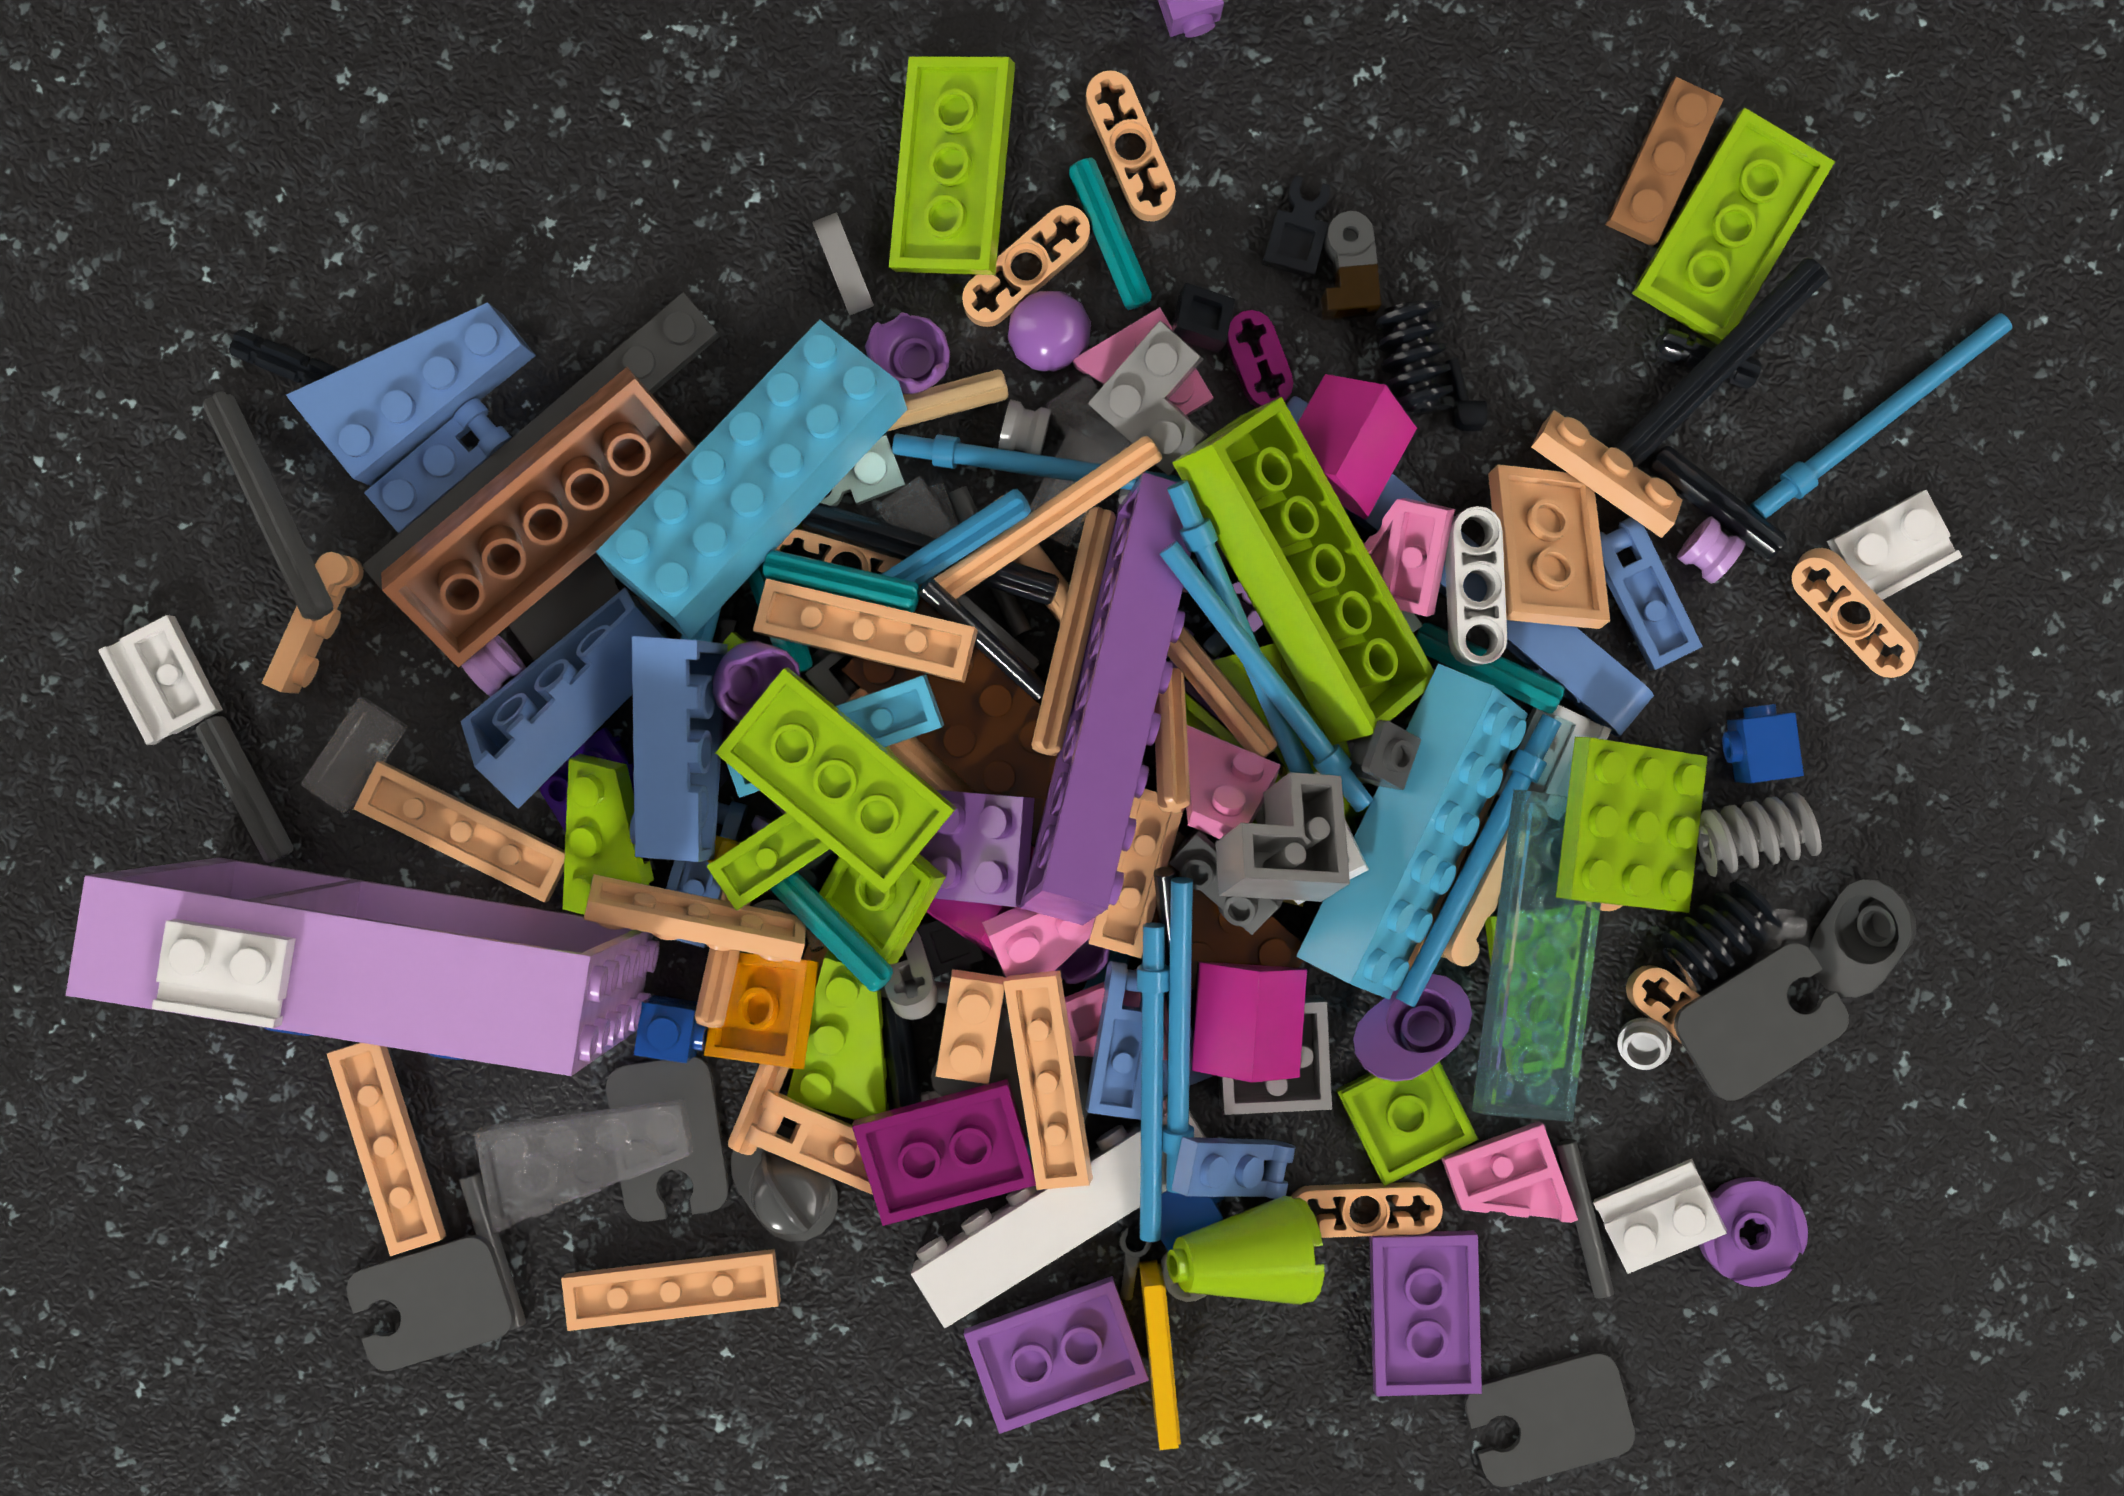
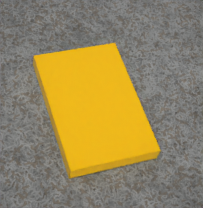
M1157 1260L1141 1261L1139 1266L1153 1409L1159 1449L1179 1448L1178 1445L1181 1444L1166 1286L1161 1264Z

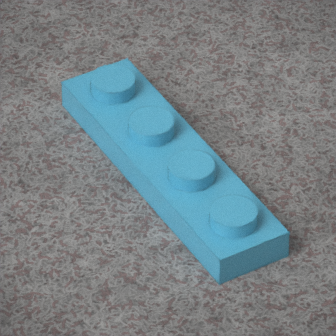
M926 674L835 706L883 747L944 726ZM727 764L739 798L760 791Z

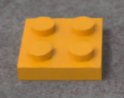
M740 952L724 1025L721 1028L708 1027L704 1056L804 1069L819 962L802 959L800 963L789 960L770 961L758 954Z

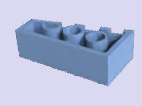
M487 302L295 390L286 396L354 480L372 486L453 418L456 411L462 405L474 398H479L480 400L536 355L505 316Z
M626 587L461 721L474 767L518 809L633 694L632 636L669 638L664 628L658 624Z
M632 636L634 814L630 823V839L635 844V857L693 862L711 860L715 857L721 758L715 752L722 745L724 712L715 702L712 693V679L720 661L727 653L728 644L700 640Z

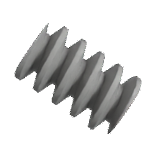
M1797 792L1787 793L1782 800L1778 797H1767L1761 805L1757 801H1747L1742 805L1741 810L1736 805L1724 806L1720 814L1715 809L1704 810L1700 817L1699 852L1706 871L1713 877L1717 875V861L1719 860L1723 861L1729 873H1736L1738 870V856H1743L1748 867L1755 869L1759 865V852H1764L1769 863L1775 865L1780 861V848L1784 847L1787 855L1793 861L1799 860L1802 843H1805L1811 856H1818L1822 851L1821 835L1817 820L1805 798Z

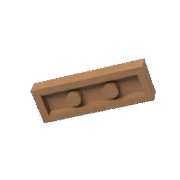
M1678 77L1674 78L1665 93L1608 217L1606 226L1652 247L1658 243L1724 100L1723 98Z

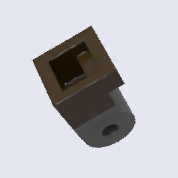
M1342 212L1333 218L1323 242L1325 256L1332 263L1334 288H1326L1321 298L1323 320L1375 316L1381 306L1376 243L1372 223L1360 212Z

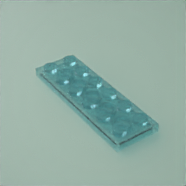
M1513 789L1472 1111L1480 1114L1573 1122L1601 903L1556 898L1567 796Z

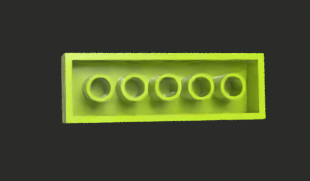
M1282 397L1239 416L1172 462L1181 480L1188 481L1203 518H1210L1218 536V545L1332 745L1372 735L1379 720L1391 721L1425 692L1434 670Z

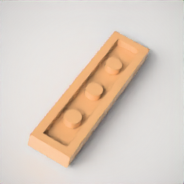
M767 578L753 631L760 635L963 683L966 681L978 630L973 626Z
M383 761L376 762L354 807V810L542 902L550 900L564 872L565 850Z
M593 875L584 920L597 922L608 929L628 928L652 933L657 938L663 940L683 939L703 943L719 951L734 949L754 953L770 961L789 960L799 963L801 961L805 946L806 925L796 915L748 905L736 911L731 902Z
M1057 970L1007 976L1003 983L1036 1188L1041 1190L1089 1186L1093 1175L1061 972Z
M356 1043L327 1053L390 1256L442 1240L447 1235L388 1048L379 1045Z
M775 1249L566 1273L561 1278L567 1331L778 1307L781 1302Z

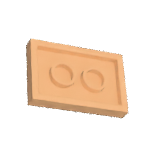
M1498 464L1488 473L1492 511L1500 519L1503 530L1506 619L1510 621L1583 628H1602L1610 622L1595 491L1567 472Z

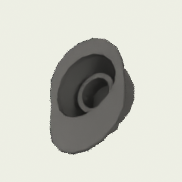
M1862 879L1849 884L1843 890L1816 929L1810 943V951L1822 967V970L1814 975L1825 989L1837 992L1838 996L1857 998L1872 993L1885 981L1904 952L1913 944L1917 932L1916 918L1912 908L1909 906L1911 900L1909 897L1899 894L1893 887L1879 880Z
M780 1124L777 1134L790 1139L794 1129ZM757 1147L752 1155H744L733 1150L731 1155V1176L737 1190L762 1226L772 1235L790 1242L807 1241L822 1234L833 1222L838 1209V1191L831 1177Z

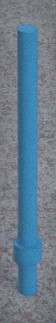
M2002 313L1995 315L1805 463L1797 461L1780 475L1781 481L1751 504V508L1764 519H1767L1794 497L1797 499L1803 498L1818 486V479L2012 330L2011 321Z
M896 433L892 446L894 455L932 460L933 466L955 469L957 464L1073 482H1077L1102 465L964 444L960 442L959 437L937 434L935 439ZM1145 471V473L1171 481H1182L1180 476L1177 475L1168 476L1164 473ZM1141 475L1120 489L1131 490Z
M1187 480L1171 485L1167 488V491L1183 525L1179 532L1187 551L1195 553L1207 581L1260 649L1215 546L1218 536L1210 518H1203ZM1244 666L1289 771L1314 774L1298 735Z
M1176 540L1159 553L1314 756L1313 765L1321 775L1341 776L1343 796L1356 812L1366 808L1373 801V798L1349 768L1352 761L1340 745H1332L1178 541Z
M1542 714L1524 751L1517 750L1508 768L1512 771V774L1396 995V999L1415 1008L1531 782L1538 783L1547 765L1543 759L1562 724L1558 720Z
M1175 877L1171 879L1167 1124L1163 1125L1162 1151L1167 1154L1166 1190L1171 1193H1177L1171 1189L1182 1137H1194V1127L1189 1125L1193 879L1188 877Z
M1150 922L1143 924V964L1137 967V990L1142 992L1140 1239L1146 1242H1156L1161 1239L1164 993L1169 991V966L1165 965V925Z

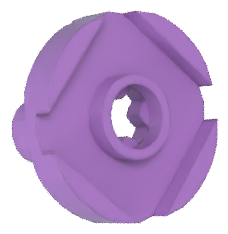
M1754 1177L1730 1180L1720 1185L1714 1192H1710L1709 1194L1727 1229V1234L1699 1245L1705 1259L1720 1274L1744 1286H1767L1784 1279L1793 1270L1790 1266L1796 1261L1798 1254L1801 1253L1803 1255L1808 1241L1807 1222L1800 1205L1779 1186ZM1749 1219H1752L1756 1224L1764 1225V1232L1756 1235L1757 1243L1749 1245L1747 1239L1740 1237V1229L1744 1227L1745 1222Z

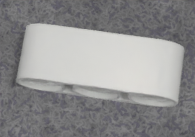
M1475 506L1467 508L1453 517L1445 557L1449 647L1457 661L1469 666L1494 662L1501 657L1507 644L1502 525L1495 512L1486 507ZM1465 520H1475L1483 527L1485 537L1480 547H1471L1462 539L1461 526ZM1469 573L1480 575L1486 582L1487 593L1480 602L1471 600L1464 592V579ZM1473 626L1485 630L1489 637V648L1482 656L1471 653L1466 645V634Z

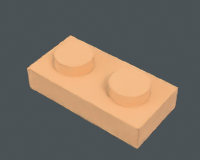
M952 969L935 1077L989 1084L1004 995L1003 981L1005 977Z

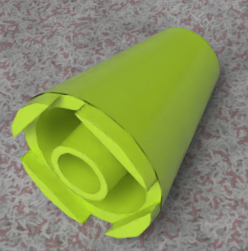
M1282 1196L1178 1237L1174 1242L1173 1249L1169 1250L1167 1254L1168 1273L1174 1283H1178L1179 1287L1187 1293L1297 1305L1313 1302L1320 1294L1324 1280V1264L1315 1265L1314 1247L1323 1246L1321 1232L1315 1215L1305 1200L1302 1198L1292 1199V1196Z

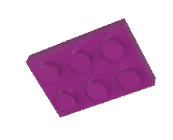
M1009 1079L859 1118L853 1122V1132L882 1226L1036 1186L1031 1153Z

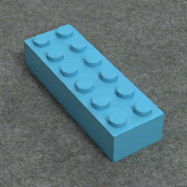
M819 319L596 551L614 577L690 640L765 561L768 552L775 550L908 410L899 381Z
M1438 663L1406 731L1422 740L1404 790L1379 786L1354 836L1369 870L1350 879L1349 885L1323 900L1296 957L1353 986L1390 1000L1393 991H1397L1402 986L1409 972L1410 965L1408 960L1416 944L1423 941L1431 929L1433 922L1431 913L1440 895L1445 894L1449 890L1455 879V864L1463 847L1468 846L1478 832L1480 824L1478 816L1487 798L1494 796L1500 787L1503 778L1502 767L1510 750L1516 749L1525 735L1527 712L1495 686Z

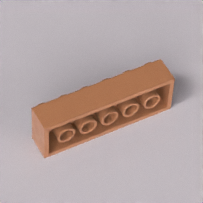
M626 367L381 572L382 591L459 668L595 554L697 446L634 373Z

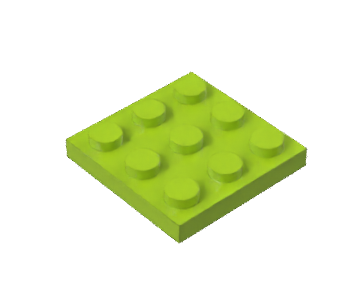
M1575 736L1556 898L1689 913L1708 756L1592 737Z

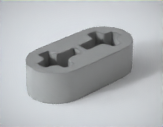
M837 212L813 221V226L849 315L873 307L874 304Z
M916 930L905 948L907 960L890 964L894 972L890 981L884 986L895 1013L909 1020L920 1019L928 1015L935 1008L938 1001V990L923 942ZM914 979L918 996L908 999L904 981Z

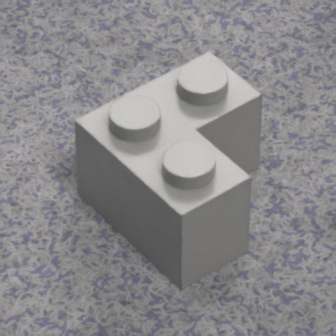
M1159 321L1088 404L1132 444L1144 436L1150 437L1162 455L1161 461L1156 465L1168 476L1173 475L1176 469L1172 462L1200 444L1208 434L1175 406L1169 398L1204 359L1166 324Z
M1288 773L1263 792L1265 824L1240 823L1215 842L1219 896L1322 902L1350 884L1341 776Z
M1305 995L1300 1078L1251 1083L1218 1076L1219 1105L1224 1115L1332 1110L1328 1010L1325 999L1320 995Z

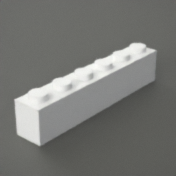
M1163 1097V1125L1167 1124V1097ZM1189 1111V1125L1194 1127V1137L1206 1138ZM1141 1121L1125 1130L1122 1124L1102 1134L1095 1141L1098 1148L1089 1153L1093 1175L1089 1186L1037 1190L1036 1186L1010 1192L1006 1196L1008 1204L992 1214L988 1208L975 1213L961 1224L964 1231L947 1242L943 1236H940L916 1252L919 1259L913 1264L911 1276L944 1328L952 1325L1140 1207ZM1163 1151L1162 1193L1166 1191L1167 1154Z

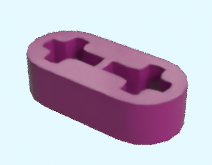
M1248 310L1239 313L1230 322L1226 345L1246 398L1256 408L1280 397L1285 402L1292 393L1293 378L1272 322L1259 311ZM1249 323L1252 330L1261 328L1264 335L1257 342L1261 356L1254 358L1248 342L1239 344L1236 340V337L1243 330L1242 324ZM1258 365H1265L1268 376L1271 379L1279 377L1282 381V384L1276 390V398L1270 399L1267 392L1257 393L1255 390V386L1261 381Z

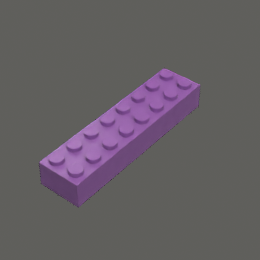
M1143 472L1118 507L1063 748L1057 754L1020 905L1022 909L1084 925L1107 910L1109 904L1115 905L1119 899L1124 880V873L1117 871L1121 850L1126 852L1129 850L1136 830V819L1129 817L1134 797L1140 798L1142 796L1149 773V767L1142 765L1146 745L1152 746L1155 742L1161 722V714L1155 713L1154 709L1158 693L1164 694L1166 692L1173 671V663L1166 661L1170 642L1176 643L1179 639L1185 619V612L1178 610L1182 592L1187 593L1188 591L1159 554L1164 548L1177 540L1188 556H1191V552L1187 551L1179 532L1183 525L1167 491L1168 487L1178 482Z

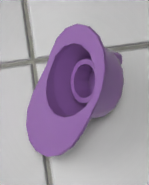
M1432 974L1415 1008L1395 998L1400 990L1399 988L1397 991H1393L1390 1000L1384 998L1364 1015L1357 1024L1353 1041L1355 1054L1366 1070L1378 1078L1394 1082L1412 1080L1427 1072L1460 1044L1470 1028L1472 1019L1471 1005L1468 996L1461 986L1448 977Z

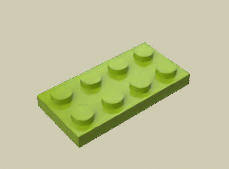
M1010 57L908 58L889 268L895 272L996 275L1015 63Z
M1744 107L1737 114L1631 294L1718 345L1742 320L1835 161Z
M788 667L783 668L715 752V754L884 894L893 886L957 808Z

